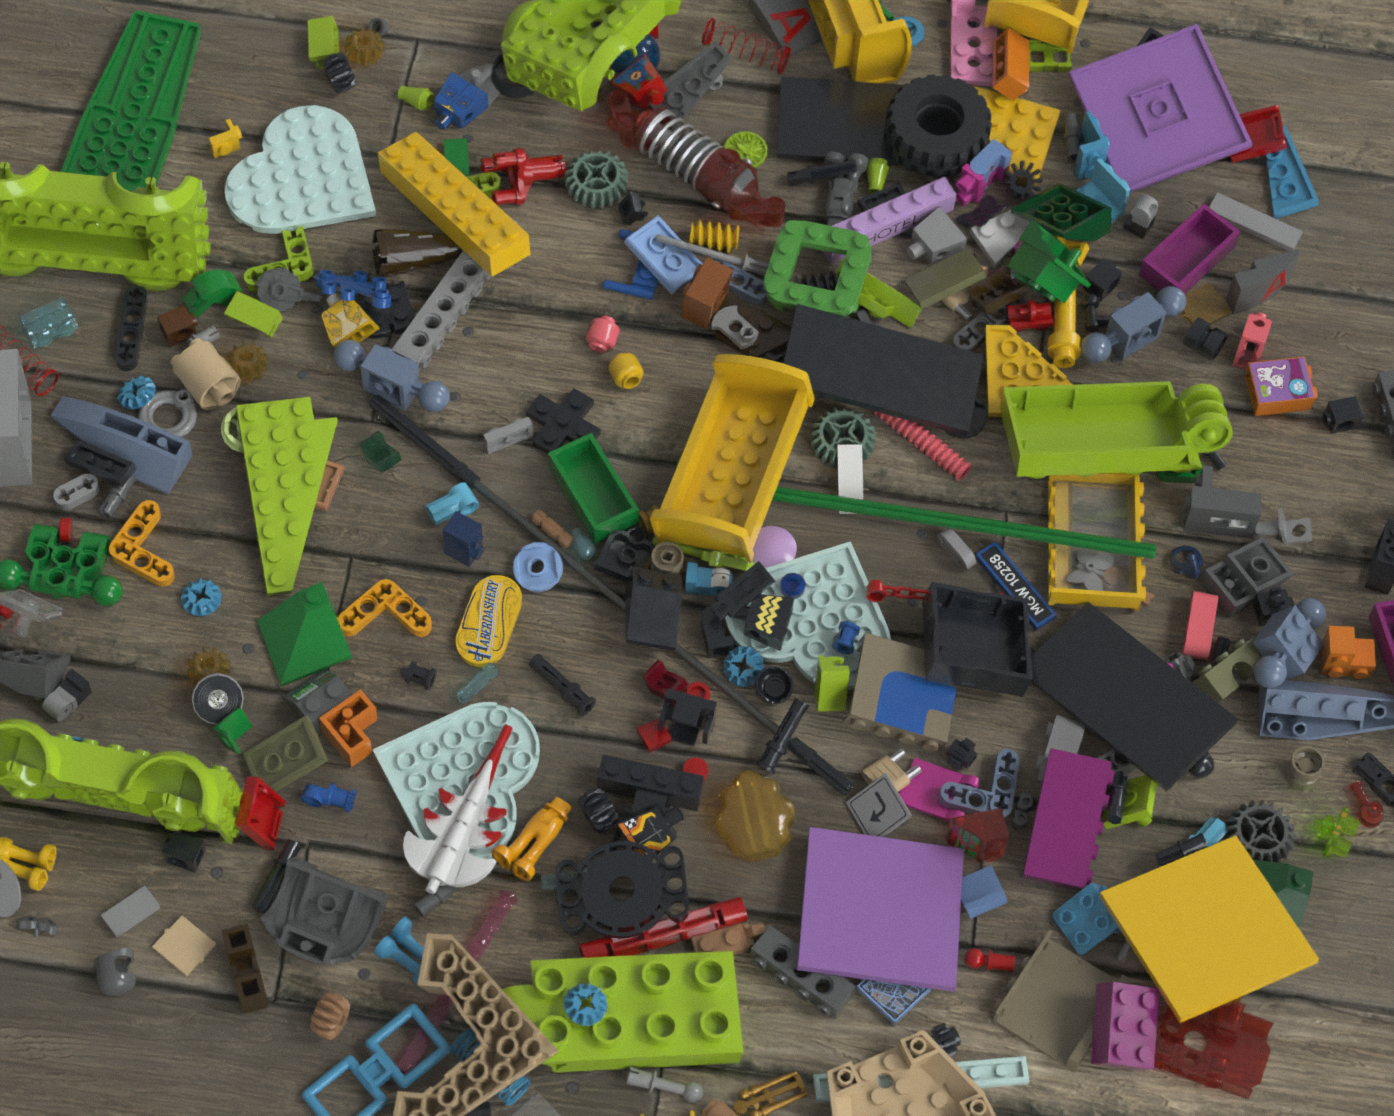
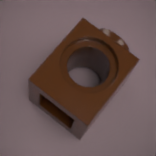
M185 305L158 316L160 330L169 347L186 341L190 338L191 334L196 335L195 326H198L197 320L193 312L188 313Z

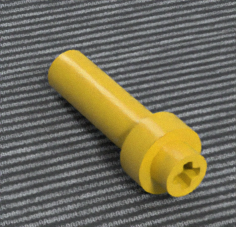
M1076 289L1065 303L1057 299L1054 300V333L1048 337L1047 353L1053 359L1054 365L1059 368L1072 367L1075 364V360L1081 355V337L1075 333Z

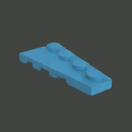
M1283 126L1287 148L1266 154L1273 216L1275 219L1319 206L1317 195L1286 126Z

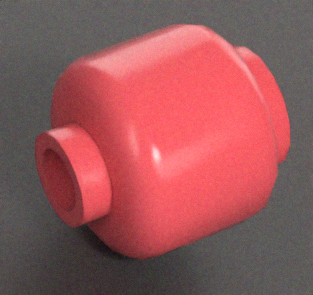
M602 315L601 318L592 319L585 336V340L589 344L588 347L599 353H606V351L612 350L618 339L620 328L615 324L613 318Z

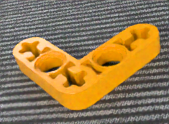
M146 500L139 504L109 545V553L115 563L158 586H168L175 578L172 565L140 547L161 518L159 505L155 501ZM151 510H153L154 514H148L145 518L144 512H150ZM133 527L142 529L141 534L136 537L130 536L128 532ZM124 547L127 553L120 552L117 554L116 549L121 550ZM144 557L149 560L148 564L144 567L135 565V561L138 558ZM165 570L167 571L168 575H162L161 577H159L157 572L163 573Z
M388 579L377 582L338 616L344 636L348 637L354 636L385 609L417 637L428 635L432 629V621L429 614L397 584ZM384 589L387 591L390 589V595L386 593L382 595L381 590ZM364 603L374 605L373 611L369 613L361 611L360 607ZM401 603H406L410 606V609L406 613H400L396 610V607ZM415 619L420 623L425 621V627H416ZM353 620L354 626L344 625V621L351 622Z

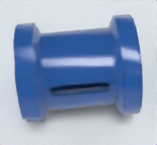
M842 621L839 624V633L837 639L832 643V648L841 654L849 655L854 652L853 644L861 629L855 623Z

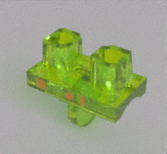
M1342 807L1335 825L1332 823L1333 817L1330 815H1326L1324 820L1319 819L1315 821L1314 828L1319 832L1317 838L1324 841L1326 836H1330L1323 856L1330 858L1332 853L1342 857L1347 856L1352 842L1339 836L1343 832L1354 837L1360 825L1359 820L1348 815L1350 809Z

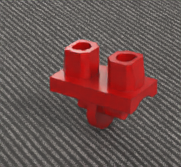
M1028 300L1025 305L1007 306L1009 325L1017 332L1030 328L1045 330L1046 327H1053L1054 321L1051 315L1050 302L1035 304L1034 300Z

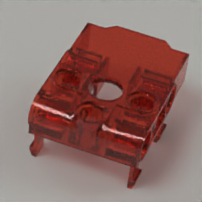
M1232 1000L1230 1006L1223 1004L1207 1011L1211 1018L1206 1019L1198 1015L1179 1023L1167 1004L1156 1037L1154 1067L1199 1084L1249 1099L1253 1092L1252 1087L1261 1084L1271 1051L1266 1041L1274 1022L1243 1012L1245 1005ZM1166 1026H1174L1178 1032L1171 1033L1166 1029ZM1193 1031L1201 1033L1207 1041L1205 1050L1201 1052L1185 1046L1184 1037L1186 1034ZM1190 1058L1196 1065L1189 1066L1184 1062V1059Z

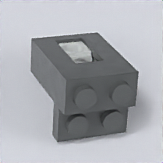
M1203 465L1201 473L1196 474L1195 484L1192 486L1190 494H1185L1184 506H1181L1180 521H1184L1183 531L1252 538L1261 516L1262 493L1212 488L1213 466Z

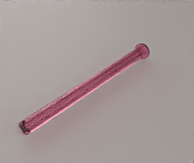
M499 891L500 897L467 949V952L477 963L513 904L518 902V899L508 891ZM440 994L427 1016L437 1030L454 1003L448 995ZM421 1027L397 1065L399 1070L405 1075L416 1067L431 1042L430 1037Z

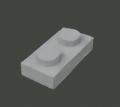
M529 417L513 420L509 425L493 428L486 434H483L484 448L487 454L533 437V424Z

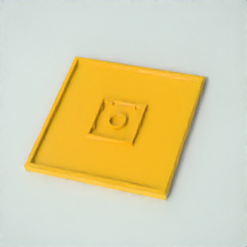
M1236 835L1100 892V899L1179 1023L1313 966L1319 960Z

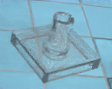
M16 589L0 592V604L18 612L11 631L14 634L18 632L17 635L27 637L32 620L41 623L59 619L62 615V608L24 590Z

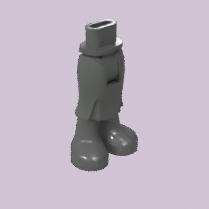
M828 152L824 158L825 165L846 161L845 157L838 152ZM858 153L849 155L847 161H856L857 172L847 174V179L843 178V175L830 178L828 182L829 190L825 201L824 219L827 222L826 225L833 226L849 219L851 216L854 195L858 188V179L868 166L869 160L866 156Z

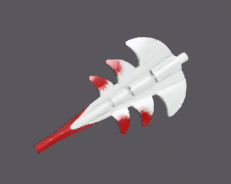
M503 725L493 748L463 796L451 794L443 788L439 789L441 802L451 812L450 816L435 814L429 808L424 809V820L427 828L436 839H420L410 831H407L405 834L403 849L406 861L416 874L429 880L425 890L430 894H435L438 886H445V884L455 887H466L476 884L485 878L496 864L495 859L478 858L470 854L469 850L487 848L495 844L502 837L500 831L484 830L478 826V823L494 822L507 815L505 808L491 807L486 805L485 802L502 751L513 730L509 725Z

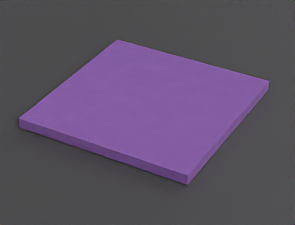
M1198 24L1068 72L1069 79L1084 112L1091 111L1093 117H1097L1103 135H1106L1109 139L1110 148H1108L1106 162L1121 179L1128 183L1130 193L1249 149L1253 145Z
M810 827L797 970L954 992L957 979L964 849Z

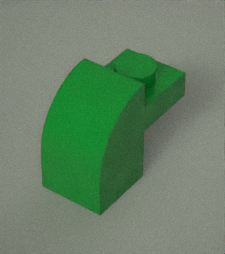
M216 269L202 273L192 280L194 287L182 299L189 312H193L194 316L199 318L213 303L227 306L237 291L242 292V289L232 272Z

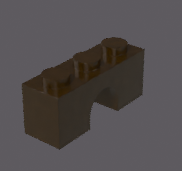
M248 923L222 930L243 1014L268 1008L267 995Z

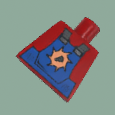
M645 54L610 81L621 99L639 109H645L651 103L653 105L661 104L664 100L663 94L667 90L658 72Z

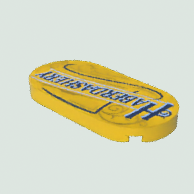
M493 575L482 579L475 586L456 635L457 652L465 663L474 667H486L493 662L496 663L503 657L522 606L521 590L512 579L506 576Z

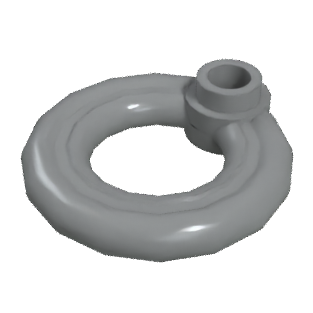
M187 390L156 392L149 403L140 407L138 419L181 438L189 434L195 426L197 418L194 398ZM182 397H187L186 400H180ZM174 404L177 410L182 412L181 421L171 428H162L156 425L153 420V413L159 406Z

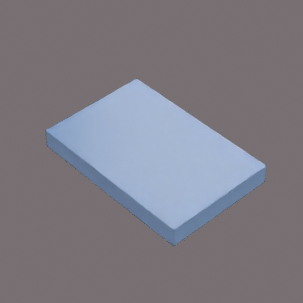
M658 215L627 237L624 243L660 283L673 294L695 278L693 274L698 264L703 265V263L692 251L656 241L658 234L682 241Z

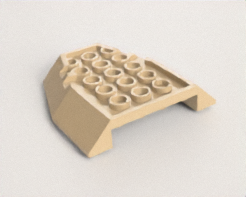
M924 1030L901 1039L897 1047L853 1065L852 1061H849L827 1071L832 1116H996L984 1091ZM880 1076H887L892 1079V1085L889 1088H882L878 1085L877 1079Z

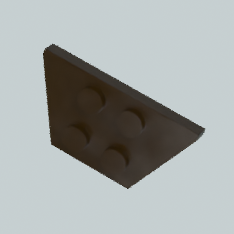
M728 292L719 311L728 306H738V314L759 332L758 338L751 346L745 349H740L720 330H716L715 339L746 356L763 358L768 352H776L782 349L784 344L788 343L790 326ZM733 323L729 326L732 332H739L742 328L738 323Z

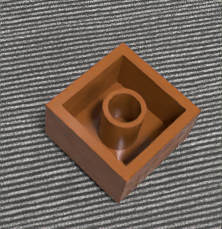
M708 257L703 265L698 264L693 274L695 278L692 284L688 282L682 294L684 298L680 304V307L683 308L681 317L704 329H708L728 294L733 269Z

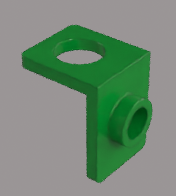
M238 707L218 723L213 730L225 748L239 754L241 751L235 741L252 727V724L243 710Z

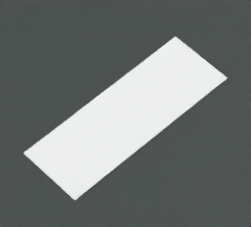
M862 444L837 445L839 496L863 499ZM839 511V514H857V513Z

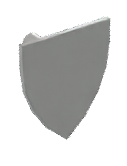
M494 63L473 67L459 76L488 94V106L494 102L499 94L491 79ZM501 64L496 67V73L502 80L503 73Z

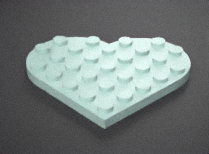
M317 105L296 107L277 116L265 131L263 152L252 154L240 161L229 173L225 184L226 204L231 215L240 224L244 223L252 227L253 231L260 233L277 234L282 233V230L295 231L299 226L307 229L376 216L354 128L338 112Z
M851 541L765 568L776 582L761 594L795 598L793 612L781 651L745 636V621L730 618L727 615L725 617V625L729 636L732 635L735 645L737 647L749 646L755 649L765 662L781 663L793 660L802 675L814 684L818 655H823V657L844 658V664L834 665L849 666L848 690H853L861 653L856 651L859 640L865 632L890 640L891 637L878 603L871 602L866 598V586L869 582ZM842 621L855 623L861 629L853 644L854 652L849 655L841 654L832 648V643L837 639L839 633V624Z
M497 702L476 703L372 749L377 763L418 838L424 840L436 839L427 828L424 820V809L429 808L435 814L442 816L451 815V812L441 802L439 789L443 788L451 794L463 796L493 748L503 725L506 724L511 726L513 730L502 751L485 804L491 807L505 808L507 815L494 822L478 823V826L484 830L500 831L502 837L495 844L487 848L470 849L469 853L478 858L490 859L493 857L491 851L496 846H506L514 833L517 820L516 803L513 794L522 789L533 777L540 756L537 732L524 714L513 707L508 708L497 705Z

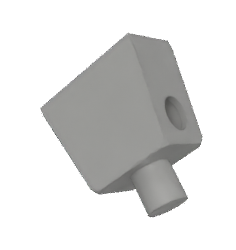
M939 207L913 229L911 239L913 244L907 247L906 251L912 260L923 255L930 264H935L965 250L967 238Z

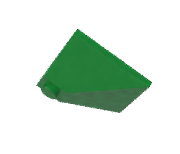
M322 582L298 591L257 620L281 686L353 658L330 596Z

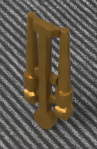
M793 1071L759 1085L754 1084L748 1090H740L738 1096L741 1100L735 1102L733 1110L737 1115H744L747 1108L753 1106L755 1109L749 1112V1116H768L771 1112L808 1096V1093L800 1075H798L797 1071ZM794 1078L795 1082L769 1092L768 1088ZM799 1088L800 1094L774 1103V1097ZM761 1091H763L764 1095H761L756 1098L754 1097L756 1095L761 1094ZM764 1101H768L769 1105L766 1104L764 1106L759 1107L758 1104Z

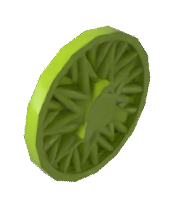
M742 131L735 133L727 139L724 145L726 154L739 163L743 164L745 157L752 161V164H749L747 167L750 170L758 168L767 157V145L764 139L752 132Z

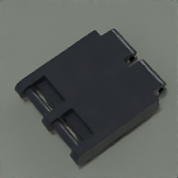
M399 281L397 285L386 287L391 295V306L389 308L373 307L371 305L372 298L357 293L360 307L380 328L373 333L374 339L390 336V329L394 328L395 334L404 333L413 321L414 315L404 281Z

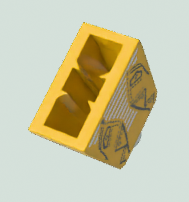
M332 294L327 298L330 308L322 313V319L334 348L345 340H354L360 343L380 329L354 300H341L339 294Z

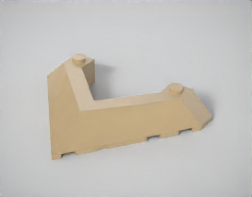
M427 933L417 985L430 994L448 995L467 1024L475 1032L481 1045L474 1050V1054L463 1063L459 1062L444 1075L445 1078L434 1087H429L423 1093L398 1091L393 1116H464L559 1052L452 935Z

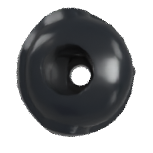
M1209 752L1188 770L1194 778L1201 779L1213 772L1214 760Z

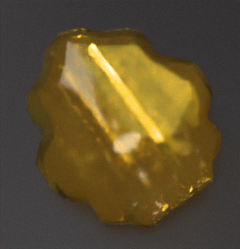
M743 770L738 773L730 785L724 788L719 795V803L722 808L714 818L717 835L723 841L729 843V848L733 855L742 857L749 863L778 857L783 848L791 841L789 829L796 820L793 802L780 794L779 783L773 778L763 777L751 770Z

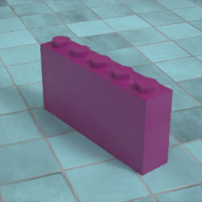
M1050 748L1022 878L1079 891L1092 882L1094 871L1089 870L1091 860L1096 861L1099 845H1095L1096 835L1102 834L1104 820L1100 819L1102 809H1107L1110 796L1105 794L1107 784L1112 785L1115 770L1110 769L1111 761Z

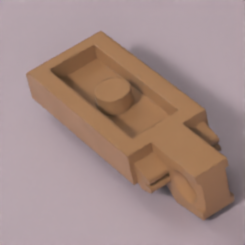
M741 923L691 937V942L695 953L733 951V955L749 951V948L753 947L755 941H758L765 932L763 923L750 927L748 923Z

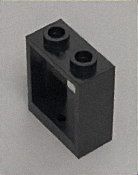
M1388 518L1375 546L1364 588L1389 595L1394 584V520Z

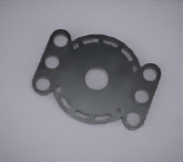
M616 841L593 850L583 859L580 866L571 859L562 860L556 866L555 874L560 923L563 931L568 935L575 936L580 934L587 925L590 929L604 936L630 938L652 929L665 914L674 922H682L690 914L684 856L682 851L676 846L664 848L658 856L653 850L642 844L631 841ZM617 847H626V850H616L610 852L609 849ZM635 848L646 852L647 855L644 856L638 852L632 851V849ZM602 852L605 853L604 855L597 858L593 863L590 862L595 856L599 855ZM668 854H677L680 857L678 863L668 865L665 862V857ZM570 866L575 869L574 876L568 879L563 878L560 875L561 870L564 867ZM585 866L588 868L586 873L583 871ZM627 878L634 883L635 891L628 900L618 901L610 895V886L616 879ZM679 878L682 881V886L677 890H671L667 886L669 880ZM566 892H575L578 895L576 901L573 903L564 902L563 896ZM674 903H682L685 906V910L680 915H674L670 912L671 906ZM576 916L580 919L579 925L573 929L568 928L565 925L567 918ZM600 925V926H602V927H604V928H606V929L612 930V932H611V931H607V930H603V929L599 928L598 926Z

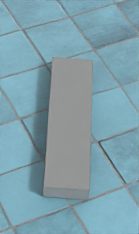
M1218 192L1209 206L1234 227L1288 252L1294 251L1303 231Z

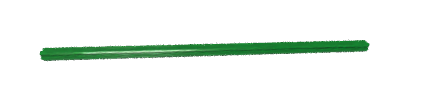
M778 486L772 498L773 501L1150 559L1155 558L1157 548L1155 544Z

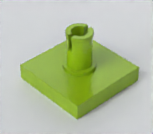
M1146 775L1127 780V795L1125 796L1121 823L1112 824L1107 821V806V809L1103 811V826L1106 829H1110L1134 821L1137 822L1139 827L1149 825L1152 821L1157 784ZM1111 785L1108 786L1107 795H1110V794H1109V789H1110Z

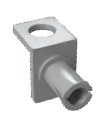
M1278 508L1277 520L1260 521L1255 529L1257 537L1279 534L1284 545L1312 541L1310 519L1285 521L1282 508ZM1303 526L1306 528V532L1303 536L1296 537L1292 534L1293 528Z

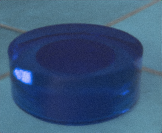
M788 573L781 579L780 591L785 597L797 599L804 594L805 580L797 573Z

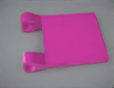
M914 758L910 769L918 765L922 772L912 778L910 784L900 791L899 795L905 805L914 810L943 819L953 826L961 827L964 823V813L942 806L937 799L938 791L947 782H955L978 788L979 778L973 775L960 774ZM948 790L946 794L949 796L948 799L952 800L954 796H952V791Z

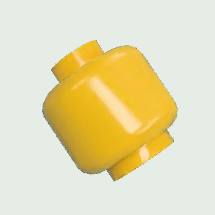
M632 353L617 354L608 366L614 383L620 388H635L639 385L644 375L638 358Z

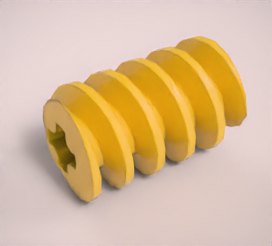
M699 219L696 226L692 222L689 243L694 245L698 243L700 247H705L707 244L708 249L711 250L716 245L718 252H722L724 247H726L727 253L731 254L734 248L737 252L740 227L736 225L734 231H731L730 224L727 223L724 230H722L721 223L718 222L715 228H712L711 221H708L706 226L703 227L702 220Z

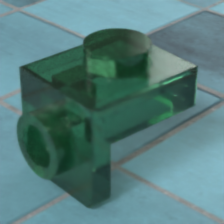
M376 431L360 442L366 461L381 473L391 469L402 460L399 452L386 443L380 431Z

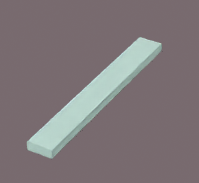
M1026 1056L956 1062L980 1088L1024 1085L1030 1082ZM827 1073L814 1074L816 1103L830 1102ZM880 1076L877 1079V1083L882 1088H889L892 1085V1079L887 1076Z

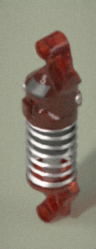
M613 91L608 95L607 114L609 119L606 121V125L617 132L625 148L636 149L643 154L648 153L650 159L657 157L658 165L666 163L667 171L675 169L676 177L684 176L685 183L693 182V189L704 195L706 200L717 209L721 207L726 210L729 218L732 220H747L755 227L758 224L767 227H779L783 224L786 205L784 200L775 196L761 198L758 185L757 168L751 165L752 161L748 158L742 159L737 151L720 146L717 142L712 143L711 137H703L702 131H694L693 125H685L684 119L676 118L675 113L662 105L652 109L632 111L626 93ZM677 122L681 123L682 126L676 129ZM688 128L691 132L685 134V129ZM658 145L661 146V148L654 155H652L653 150ZM664 150L670 152V154L663 161H661V157Z

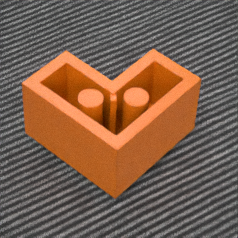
M1329 626L1322 640L1324 645L1319 651L1320 675H1328L1331 678L1352 676L1355 679L1371 677L1376 667L1374 639L1355 638L1354 627Z
M360 689L319 718L320 729L351 768L372 754L371 740L363 730L377 721V711L374 704Z

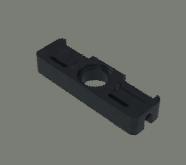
M1368 752L1361 760L1354 764L1352 772L1357 771L1369 785H1372L1370 789L1388 806L1392 804L1394 807V793H1386L1382 789L1383 783L1388 782L1394 786V774L1374 755Z

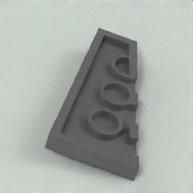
M717 41L713 42L663 83L667 90L663 94V102L659 105L651 103L649 106L656 114L664 110H670L675 113L676 118L685 119L730 63V55ZM669 116L662 119L665 124H667ZM677 122L676 129L681 123Z

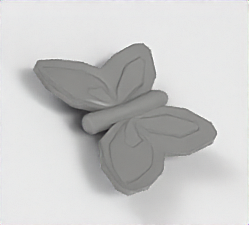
M1078 550L1077 558L1080 563L1076 565L1078 570L1073 571L1067 577V581L1074 584L1084 583L1087 590L1103 591L1102 580L1098 576H1104V572L1101 570H1107L1111 567L1115 560L1114 557L1107 553L1094 555L1087 550Z

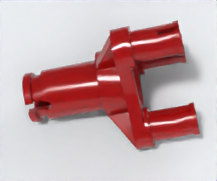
M516 148L511 152L493 153L492 157L480 159V162L483 163L480 164L482 173L502 170L510 181L511 189L492 191V201L496 205L524 204L533 181L555 179L556 177L563 178L566 171L565 162L561 161L559 163V160L563 159L561 154L555 157L551 155L530 158L523 148Z

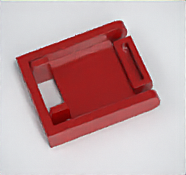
M1278 105L1239 114L1253 145L1249 149L1230 155L1233 163L1287 148Z
M258 776L247 777L235 825L263 849L275 850L276 844L273 841H277L283 812L279 808L285 807L286 801Z

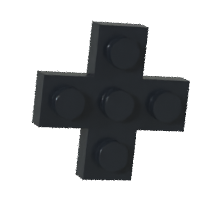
M575 388L572 389L561 405L539 394L526 411L527 417L544 426L534 438L533 446L548 454L561 447L566 440L572 442L590 433L597 439L601 434V429L583 419L594 405V399Z

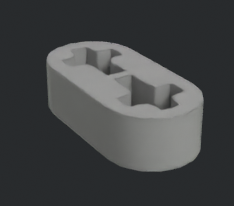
M83 474L59 486L53 494L56 506L61 510H70L94 498L100 489L98 480L92 474ZM88 483L92 488L88 490L84 487V484ZM65 494L69 497V500L65 501L61 496Z
M947 528L937 535L941 547L961 570L967 571L976 565V558L973 552L955 531Z

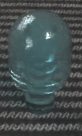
M580 528L573 529L571 531L574 537L572 544L578 558L583 561L593 559L596 554V548L588 535H583Z

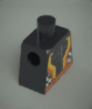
M655 803L620 817L618 826L628 841L642 844L658 855L676 839L677 832L673 826L684 820V816L678 806L664 812L661 806ZM633 848L635 852L644 856L647 855L646 852Z

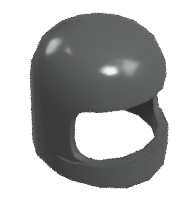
M131 948L110 951L94 959L97 984L103 994L121 996L131 991L135 986L136 976L128 972V966L134 961V954ZM117 957H127L126 960L115 963Z

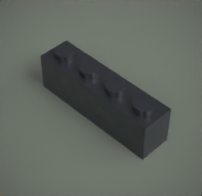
M608 755L602 756L597 776V788L602 789L604 792L635 798L637 789L666 794L667 804L697 812L704 783V776Z

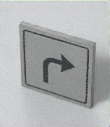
M887 773L846 802L865 835L884 837L912 817Z

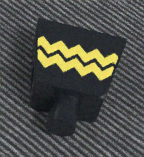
M760 594L751 602L750 607L745 606L732 618L745 621V636L781 651L793 612L795 598Z

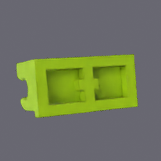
M333 16L308 20L310 61L323 60L328 55L339 53V30ZM317 62L316 68H324L323 62Z
M238 291L224 312L225 316L257 329L269 337L273 336L283 320L279 310Z
M818 655L814 689L817 711H845L850 669L849 666L834 665L844 664V658L823 657V655Z

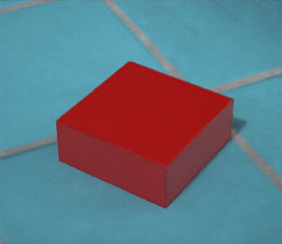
M659 718L637 728V734L649 753L672 742L666 727H664L663 732L658 730Z

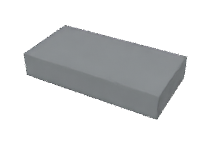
M143 886L101 914V918L117 938L159 910L160 905L147 887Z

